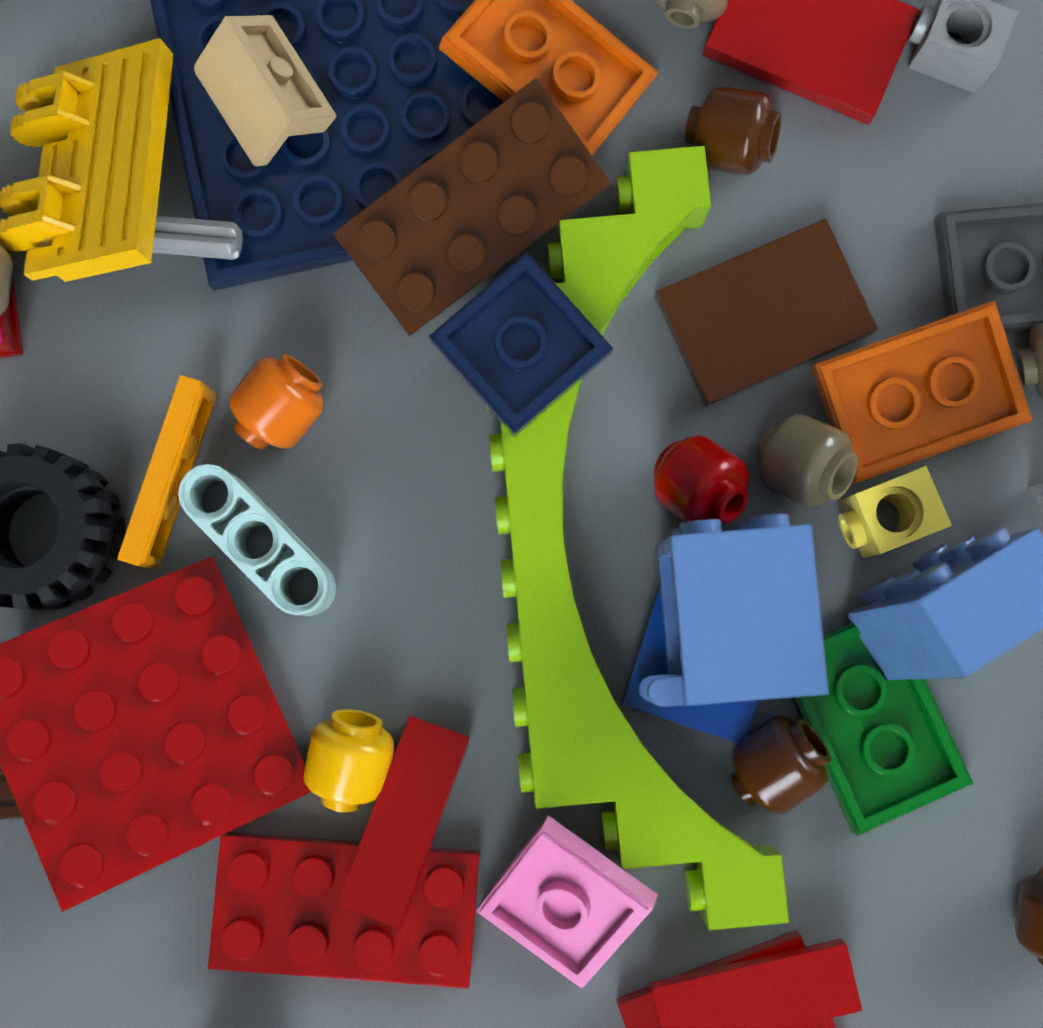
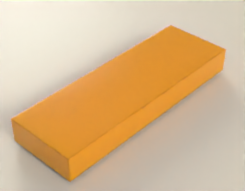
M183 375L179 376L117 560L155 570L161 566L181 507L178 496L180 482L186 473L195 466L218 398L216 393L202 381Z

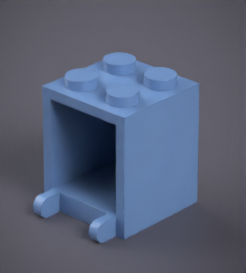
M774 514L747 518L748 522L736 524V530L722 531L721 520L683 522L679 524L680 528L671 530L672 535L656 546L668 674L649 675L641 679L638 685V692L644 700L652 702L657 706L665 707L828 694L811 524L790 526L789 514Z

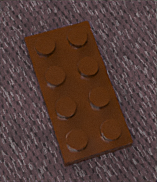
M536 77L336 230L333 235L408 335L411 336L557 226L559 220H565L610 186L611 182Z

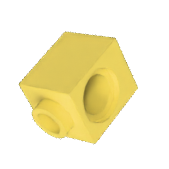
M927 466L838 501L843 513L838 515L841 532L852 549H859L862 559L883 554L952 526ZM881 499L891 502L898 510L899 524L894 532L884 529L877 520L876 508Z

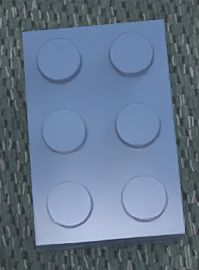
M1000 527L978 539H975L972 535L949 547L946 544L939 545L911 562L915 570L897 579L893 575L863 590L859 596L864 604L846 614L850 623H854L861 632L858 636L885 680L967 677L1043 629V536L1038 528L1009 535L1004 527Z

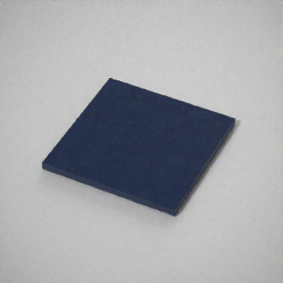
M150 0L157 36L161 38L174 54L170 99L195 219L234 222L238 225V228L242 229L243 233L242 250L238 258L231 260L203 257L208 283L214 291L353 261L333 233L503 103L496 95L439 50L442 37L474 0ZM273 15L337 115L325 132L288 136L268 165L255 167L194 72L196 61L225 16Z

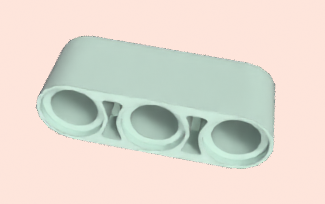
M211 464L196 466L186 473L180 482L178 491L179 502L185 513L276 607L285 613L299 616L318 615L329 608L335 598L337 589L335 577L329 568L241 479L222 467ZM224 481L228 489L227 502L218 511L207 513L202 501L205 490L214 482ZM267 525L273 535L272 547L263 557L253 559L246 551V538L252 529L257 526ZM309 569L315 574L318 581L317 594L307 604L298 605L293 601L289 593L290 580L299 571Z

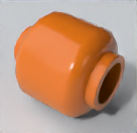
M283 354L279 359L273 357L259 359L230 394V409L238 420L234 425L235 431L247 443L260 450H264L268 445L282 449L292 448L301 440L325 408V402L320 393L323 387L322 381L306 365L290 355Z

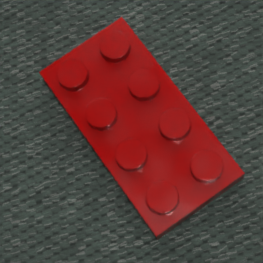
M237 832L223 834L220 836L208 969L469 989L480 851L431 847L401 930L335 905L360 842Z

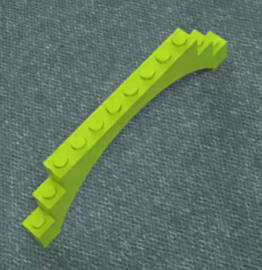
M705 146L629 152L624 175L615 176L617 213L628 214L559 220L557 242L547 243L549 277L552 280H561V283L555 284L601 335L604 334L623 299L650 264L685 229L703 227L711 209ZM582 379L516 437L510 433L502 422L501 433L489 434L492 472L505 471L507 496L495 497L498 535L511 533L513 559L500 560L503 597H516L519 623L506 624L509 662L522 661L524 687L512 688L515 727L528 726L530 752L518 753L521 793L534 792L536 809L611 802L612 811L601 812L605 852L616 851L617 860L622 869L694 863L695 870H685L684 872L687 904L689 911L699 910V916L708 930L789 923L782 854L769 844L750 845L709 816L678 788L642 745L622 714L590 651L574 601L563 537V471L569 425L578 391L583 381Z

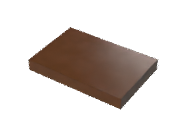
M826 218L662 288L655 294V299L705 407L870 336L878 330Z

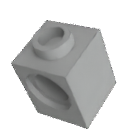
M938 0L934 7L924 4L908 37V41L917 44L908 68L975 94L998 67L1019 11L991 0ZM948 32L960 36L965 44L954 41Z

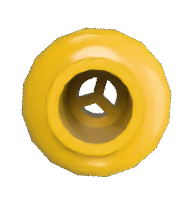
M341 709L334 711L331 714V718L324 719L313 727L304 768V783L312 793L321 797V803L328 809L338 812H353L358 810L361 804L377 800L394 753L393 737L382 727V720L379 717L360 710Z

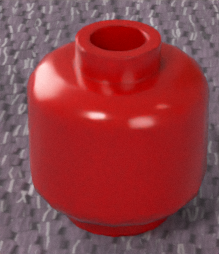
M698 435L675 441L663 450L655 463V496L664 508L683 522L721 520L722 525L723 523L735 520L747 505L749 471L742 459L707 437Z

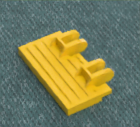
M161 38L57 66L54 68V74L30 80L29 83L24 82L23 85L19 84L16 89L15 105H18L19 110H23L24 114L19 113L18 116H14L11 120L10 136L14 137V141H18L20 145L23 144L26 147L30 146L33 148L41 147L42 154L38 177L13 183V186L7 185V187H2V191H0V208H2V212H6L10 216L7 220L2 218L0 221V244L11 252H26L27 249H30L26 254L24 275L31 281L57 275L64 282L152 263L174 54Z

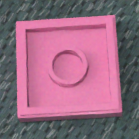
M548 815L483 897L476 912L582 989L652 911L658 894Z

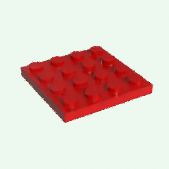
M213 556L0 643V766L62 912L311 793L304 783L305 763Z

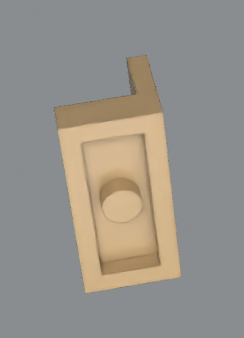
M273 15L225 16L194 65L195 74L255 167L268 165L288 136L325 132L337 117Z

